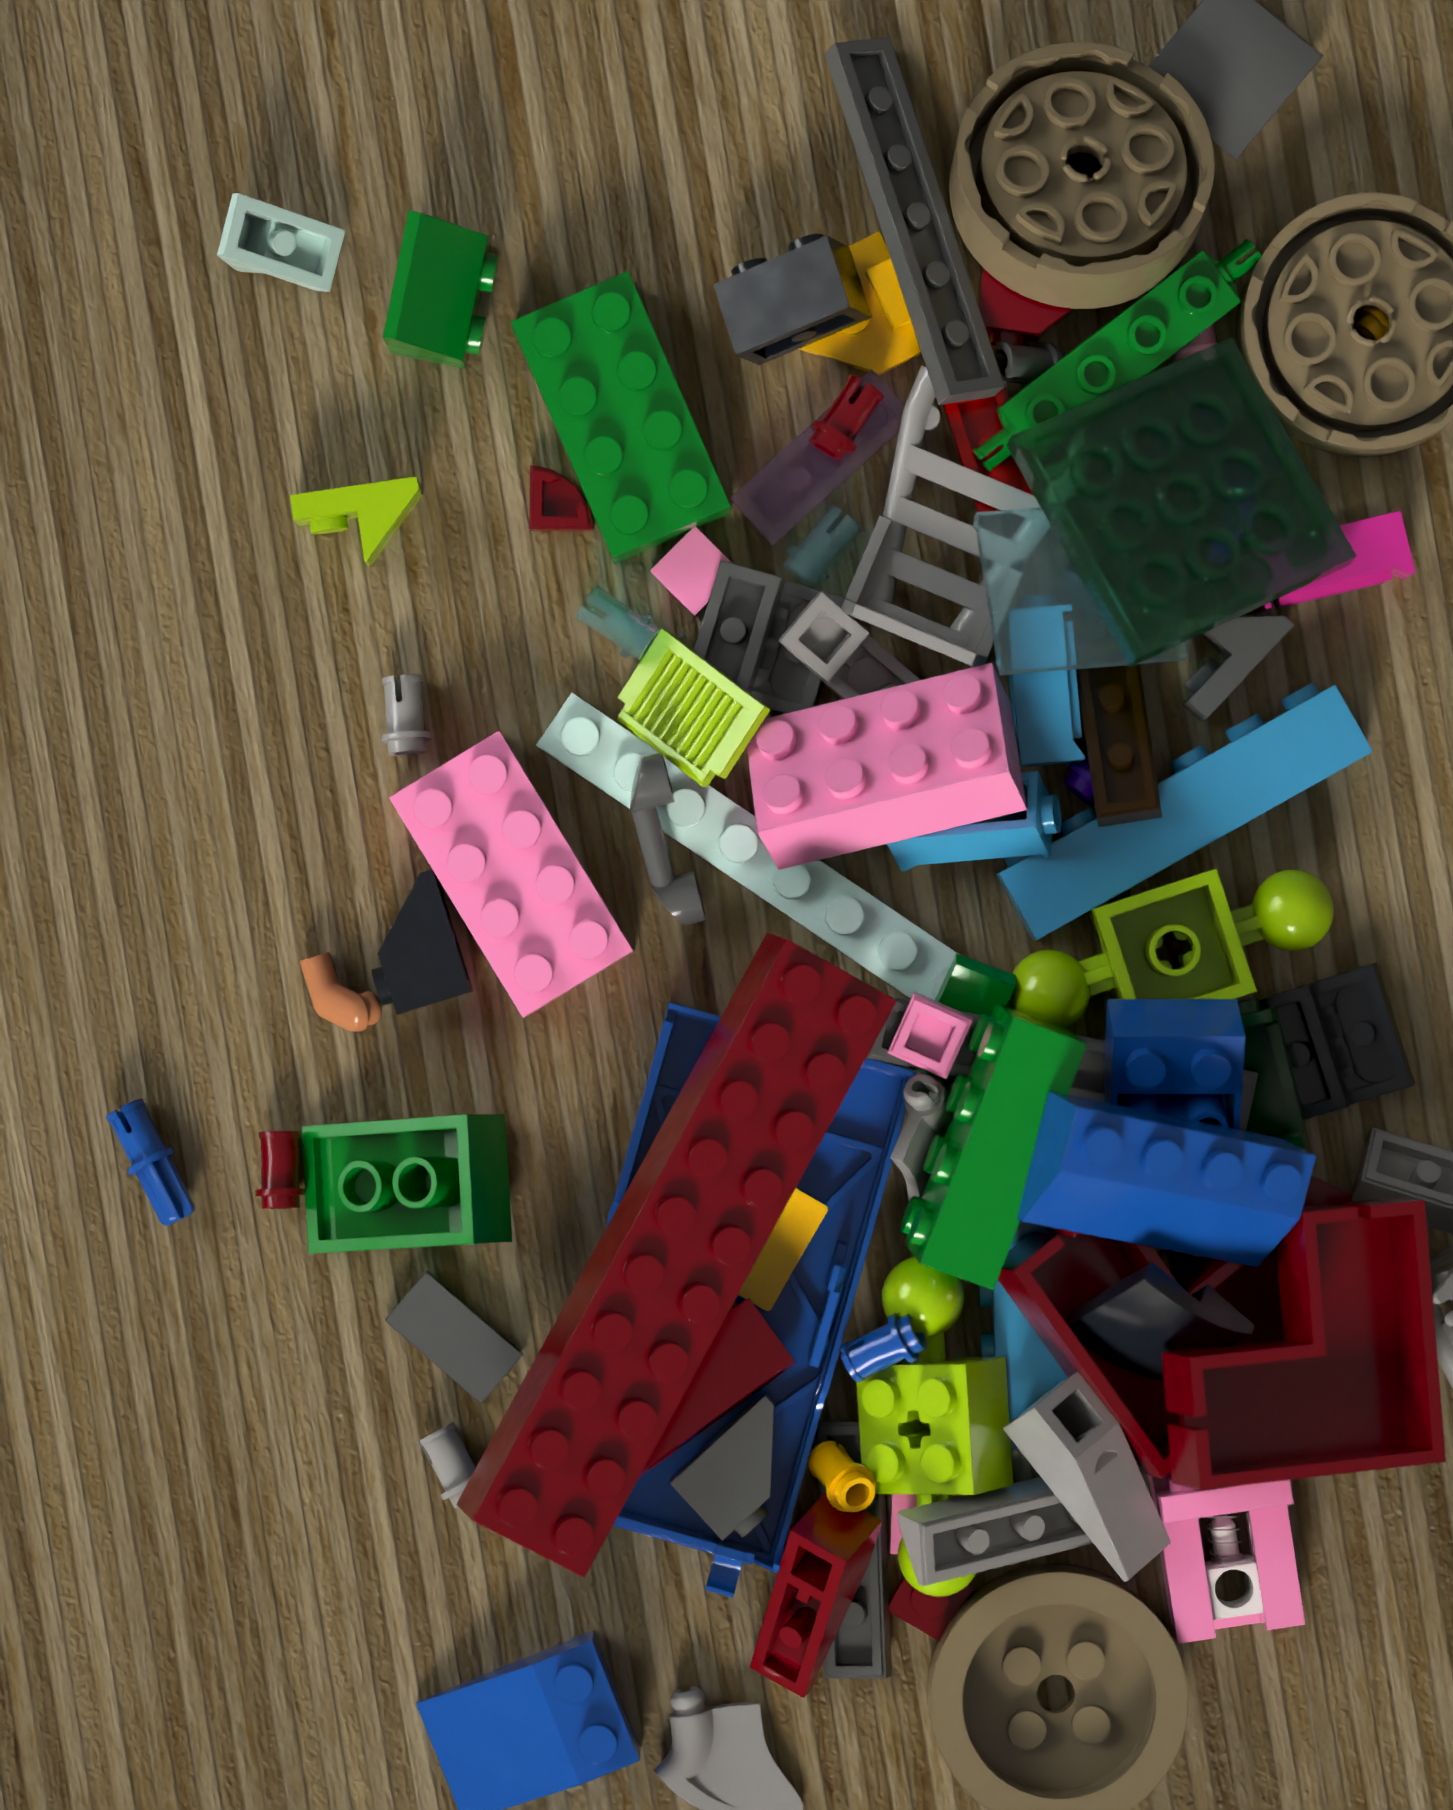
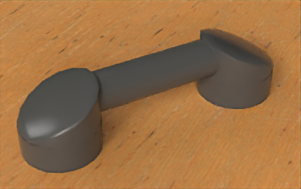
M661 752L642 757L639 761L631 791L630 811L654 894L673 917L684 925H690L706 921V914L695 872L692 871L675 876L656 808L657 806L675 802L668 770Z

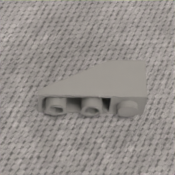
M1079 1371L1044 1393L1003 1428L1124 1582L1131 1579L1171 1543L1119 1422Z

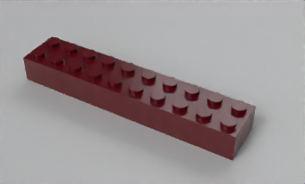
M769 932L766 933L456 1505L472 1521L585 1578L897 1000L794 942Z

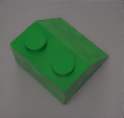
M408 210L382 337L391 354L464 369L467 366L469 353L480 355L487 324V317L477 316L481 292H493L500 255L490 253L491 243L488 235L421 212Z

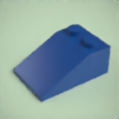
M594 1630L416 1702L458 1810L507 1809L579 1786L640 1761V1744Z

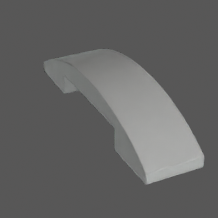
M820 591L778 640L842 699L920 681L916 675L868 635V631L847 613L842 612L843 610Z

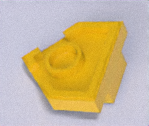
M878 231L848 246L850 247L872 318L799 348V350L817 356L821 355L877 376L922 354L888 248Z

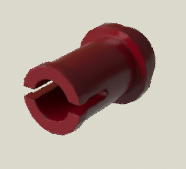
M855 375L848 376L846 384L822 421L814 420L811 424L814 433L809 439L810 443L822 453L837 461H841L846 453H854L857 446L853 441L878 403L880 404L884 398L883 394L867 382L865 387H862L861 383L863 380Z
M300 1131L259 1132V1139H261V1189L255 1190V1196H261V1209L300 1208V1196L306 1195V1189L299 1188L298 1138H300Z

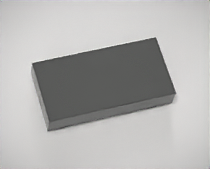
M429 1271L425 1272L385 1319L391 1327L480 1403L487 1398L524 1354Z

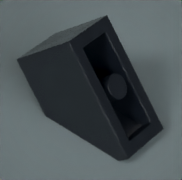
M433 869L419 874L378 952L381 967L371 970L382 1006L393 1003L397 1015L474 992L441 884Z

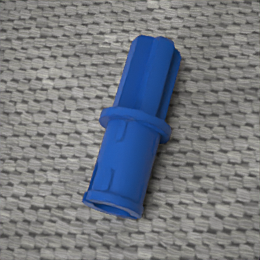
M143 1098L120 1107L122 1110L120 1112L114 1110L109 1113L106 1119L108 1123H111L132 1165L127 1171L130 1176L137 1175L160 1222L167 1226L190 1216L195 1211V1205L171 1159L175 1151L173 1147L166 1149L145 1107Z

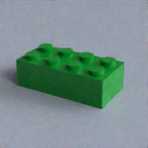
M628 271L510 322L513 333L614 564L681 536L694 527L699 528L731 514L729 501Z
M995 1003L991 1016L982 1014L978 1019L969 1045V1050L976 1052L968 1077L959 1074L952 1086L946 1105V1111L953 1113L945 1137L936 1135L928 1149L923 1171L929 1173L930 1177L922 1198L913 1195L910 1199L901 1223L900 1231L908 1234L904 1244L920 1264L994 1290L1020 1222L1017 1216L1048 1091L1065 1095L1069 1094L1087 1046L1086 1042L1068 1029Z

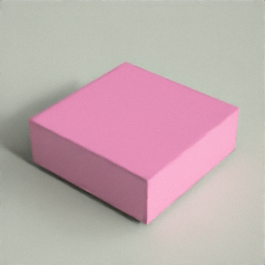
M694 527L650 570V573L696 617L708 605L720 561L732 562L697 527Z
M914 992L887 1053L947 1079L971 1026L973 1017Z

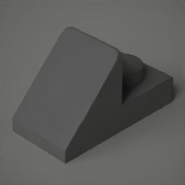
M1286 616L1193 619L1189 625L1225 659L1219 665L1210 657L1185 683V686L1193 694L1182 705L1200 722L1207 719L1294 624Z

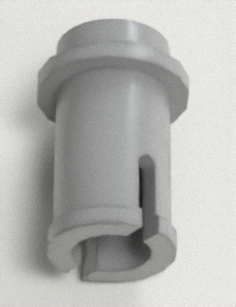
M404 674L400 675V680H396L394 675L382 678L387 733L381 735V743L387 744L388 755L424 754L426 753V741L432 740L431 732L425 731L422 675Z
M454 1422L417 1441V1443L425 1452L445 1490L444 1493L440 1494L442 1500L449 1498L455 1509L458 1507L456 1504L476 1467L455 1429Z

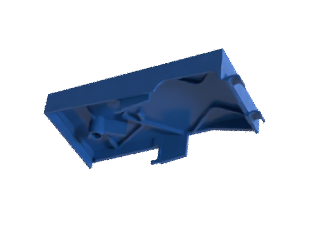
M669 1002L605 1230L721 1016ZM866 1058L796 1187L798 1190L825 1204L828 1207V1212L772 1309L765 1311L755 1305L792 1356L795 1365L638 1478L613 1526L714 1554L705 1588L707 1591L733 1598L743 1563L750 1565L756 1563L776 1573L779 1571L786 1537L824 1401L829 1391L840 1345L842 1344L892 1164L890 1157L900 1135L907 1110L903 1089L908 1079L917 1074L914 1070ZM737 1295L735 1303L739 1305L746 1299ZM765 1391L774 1402L770 1498L762 1504L769 1513L743 1538H740L733 1531L722 1541L670 1484V1478Z

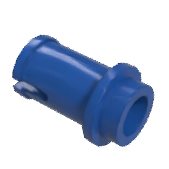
M894 1313L888 1317V1324L851 1342H845L840 1345L843 1363L848 1373L856 1382H861L866 1377L901 1360L906 1359L911 1363L918 1360L919 1352L927 1348V1340L922 1332H914L911 1323L912 1318L909 1314L899 1318Z

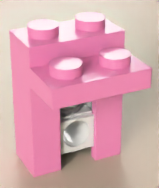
M1171 1472L1163 1478L1148 1475L1152 1500L1171 1541L1160 1552L1171 1632L1178 1644L1216 1638L1215 1629L1265 1623L1266 1630L1305 1625L1287 1506L1294 1504L1290 1480L1198 1490L1172 1483ZM1244 1512L1250 1554L1244 1555L1239 1552L1238 1543H1242V1541H1238L1236 1531L1240 1530V1528H1236L1232 1518H1237L1238 1516L1223 1514ZM1203 1517L1214 1518L1211 1523L1206 1525V1528L1211 1532L1208 1541L1213 1545L1210 1554L1214 1556L1208 1561H1204L1198 1518ZM1232 1569L1245 1572L1248 1578V1587L1242 1597L1235 1601H1223L1217 1598L1215 1584L1222 1573Z

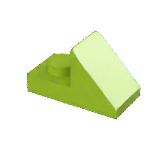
M415 476L290 495L293 520L298 526L309 525L311 534H327L349 529L347 519L358 518L364 561L368 566H371L423 494L421 482Z

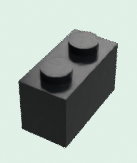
M823 234L803 236L788 245L789 252L771 260L756 258L740 263L731 270V277L713 284L735 355L761 365L872 318L850 247Z

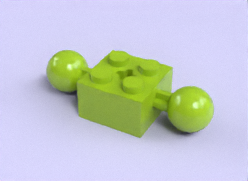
M1217 869L1208 870L1095 907L1088 911L1102 953L1079 961L1065 952L1052 949L1036 951L1026 956L1018 963L1012 973L1016 975V987L1009 1000L1014 1010L1067 1028L1083 1015L1090 997L1111 990L1115 991L1117 999H1235L1257 992L1242 947L1263 940L1284 951H1301L1316 945L1325 937L1331 927L1334 917L1333 899L1328 888L1319 878L1306 871L1290 869L1277 872L1268 877L1257 889L1252 904L1230 911ZM1169 932L1170 937L1174 941L1184 940L1187 946V951L1178 955L1180 966L1172 969L1168 960L1159 961L1156 955V949L1163 945L1162 936Z
M915 1257L903 1260L890 1271L882 1289V1306L887 1318L894 1313L899 1318L909 1314L912 1318L911 1323L914 1332H922L925 1335L927 1348L919 1352L917 1361L911 1363L906 1359L901 1360L866 1377L861 1382H856L861 1464L869 1468L876 1479L875 1494H916L917 1506L954 1498V1495H976L1013 1486L1011 1439L1003 1430L1010 1423L1005 1356L945 1357L944 1332L956 1323L962 1312L964 1304L963 1286L960 1278L922 1265ZM903 1536L900 1540L898 1548L900 1570L907 1582L921 1593L936 1597L953 1595L963 1590L976 1575L974 1573L922 1586L918 1584Z

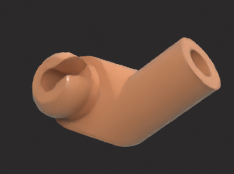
M330 952L299 961L313 1007L320 1017L349 1032L364 1031L367 1025H374L380 1020L382 1004L378 996L371 991L358 994L341 986Z

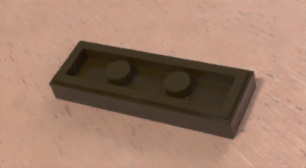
M1135 635L1074 644L1076 676L1098 827L1163 818Z

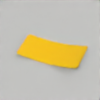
M795 1188L738 1294L744 1299L749 1297L753 1304L765 1311L772 1309L809 1242L827 1214L828 1207L825 1204Z

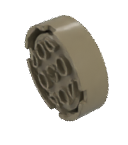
M1090 42L1060 43L1037 48L1010 60L996 70L987 79L984 88L965 111L950 172L949 193L953 218L964 244L978 263L996 280L1027 298L1056 307L1072 309H1093L1121 304L1149 292L1171 275L1186 258L1194 244L1214 181L1215 160L1211 135L1199 107L1183 86L1169 73L1163 77L1151 68L1133 60V52L1110 45ZM1086 152L1099 160L1102 169L1094 173L1093 178L1088 179L1087 175L1077 173L1070 165H1066V160L1072 154Z
M1370 192L1345 195L1322 202L1293 219L1277 234L1261 254L1262 258L1252 268L1245 282L1237 311L1236 342L1239 361L1246 382L1262 409L1277 425L1291 436L1315 449L1346 457L1385 456L1412 448L1428 440L1453 422V221L1449 222L1435 211L1418 204L1417 200L1389 193ZM1372 305L1380 308L1385 313L1388 319V329L1384 337L1377 341L1368 340L1361 337L1353 329V318L1357 309Z
M1042 1563L1017 1568L993 1578L975 1590L950 1621L940 1641L936 1642L929 1665L927 1702L937 1745L945 1763L963 1789L988 1810H1131L1147 1798L1160 1784L1176 1759L1183 1741L1189 1709L1188 1686L1183 1663L1173 1639L1151 1607L1136 1593L1115 1578L1091 1568L1065 1563ZM1052 1675H1060L1067 1678L1072 1683L1074 1689L1070 1702L1057 1711L1044 1707L1037 1698V1689L1041 1681Z

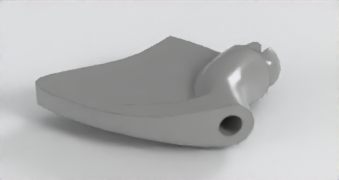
M928 1074L914 1075L905 1083L903 1089L904 1102L910 1114L890 1157L904 1176L909 1201L913 1195L922 1198L930 1177L929 1173L923 1171L928 1149L936 1135L945 1137L953 1113L946 1111V1105L954 1082L943 1087L940 1082L934 1080Z
M690 1687V1690L681 1692V1689L673 1692L670 1697V1703L674 1712L669 1716L672 1745L667 1756L654 1771L675 1794L700 1810H803L800 1796L768 1750L764 1739L759 1702L705 1706V1694L698 1687Z

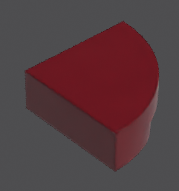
M530 465L529 530L593 532V521L589 506L578 488L554 470Z

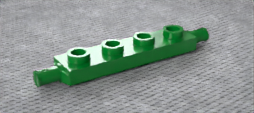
M1246 238L1243 243L1220 261L1206 254L1203 250L1199 251L1156 287L1134 301L996 408L1003 429L980 447L975 448L973 452L978 460H981L998 446L1001 448L981 464L988 472H991L994 467L1018 449L1033 459H1039L1241 302L1234 281L1254 267L1258 260L1262 258V255L1259 251H1255L1238 265L1236 262L1254 249L1255 245Z

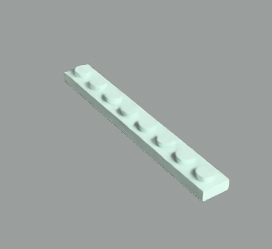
M573 693L570 694L536 744L541 750L629 809L633 781L639 761L642 757L658 753L646 742ZM664 757L675 800L673 803L656 807L664 833L911 999L913 993L917 992L935 1000L957 952L820 860L778 870L757 833L754 815L711 786L702 787Z

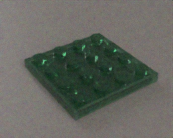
M1232 337L1018 432L1010 437L1006 445L1130 667L1347 567L1357 556Z

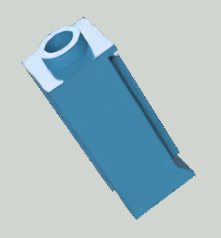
M1053 596L1016 600L1017 611H1007L1003 621L1011 708L1020 767L1081 762L1085 759V756L1073 741L1082 738L1072 623L1062 622V617H1067L1071 613V606L1055 607Z
M1038 771L1021 772L1027 810L888 843L887 846L901 871H907L917 865L1043 855L1044 859H1051L1052 834L1059 833L1061 830L1059 799L1056 794L1049 795Z

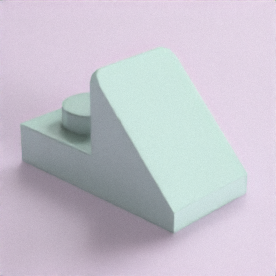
M233 193L217 256L233 269L240 272L265 273L315 291L330 292L345 230L240 193Z

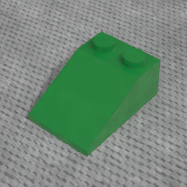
M464 1114L302 1126L308 1254L512 1242L505 1114Z

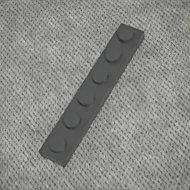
M890 37L834 43L824 55L938 405L994 397L1005 386Z

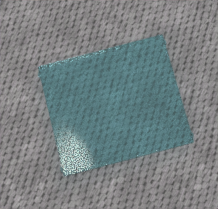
M1162 498L976 512L973 527L977 534L996 653L995 664L998 667L999 675L1187 660L1189 657V645L1186 640L1165 518L1166 509L1163 506Z

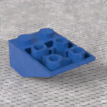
M1107 999L1105 1103L1240 1130L1245 1033L1237 999Z

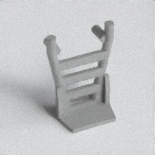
M921 365L902 411L883 516L879 515L841 609L843 610L842 612L976 667L984 665L1021 578L1022 574H1019V571L1080 485L1099 439L1075 430L1063 459H1052L1045 465L1043 474L1049 484L1042 495L1038 498L922 449L925 431H932L937 427L940 421V412L933 406L936 396L927 368ZM916 475L1021 518L1024 521L1010 541H1007L913 502L912 496ZM906 528L916 530L994 564L981 583L976 584L902 553ZM900 579L964 607L950 628L893 605L896 581Z

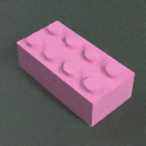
M992 663L766 718L747 745L757 833L778 870L1027 810L1011 703Z
M497 731L389 797L523 1018L634 952L500 731Z

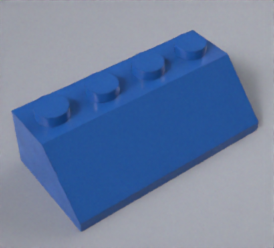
M1048 1091L1017 1219L1058 1229L1258 1267L1300 1220L1316 1155L1281 1138Z

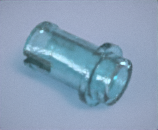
M832 504L829 505L826 509L827 512L799 546L790 545L786 551L789 557L783 563V566L797 580L809 588H813L818 581L825 583L830 576L826 571L852 539L862 531L861 527L848 514L844 518L841 517L842 510Z
M597 585L585 599L589 604L587 607H580L575 619L580 623H585L621 647L620 655L624 658L632 655L641 660L661 628L652 623L654 617L651 614L647 613L642 617Z

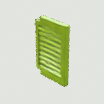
M664 629L660 630L617 697L625 703L617 720L658 753L662 752L667 760L702 787H707L715 775L724 779L727 778L771 710Z

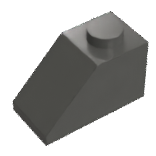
M765 1391L670 1478V1484L722 1541L733 1531L740 1538H743L769 1513L762 1504L770 1498L774 1402Z

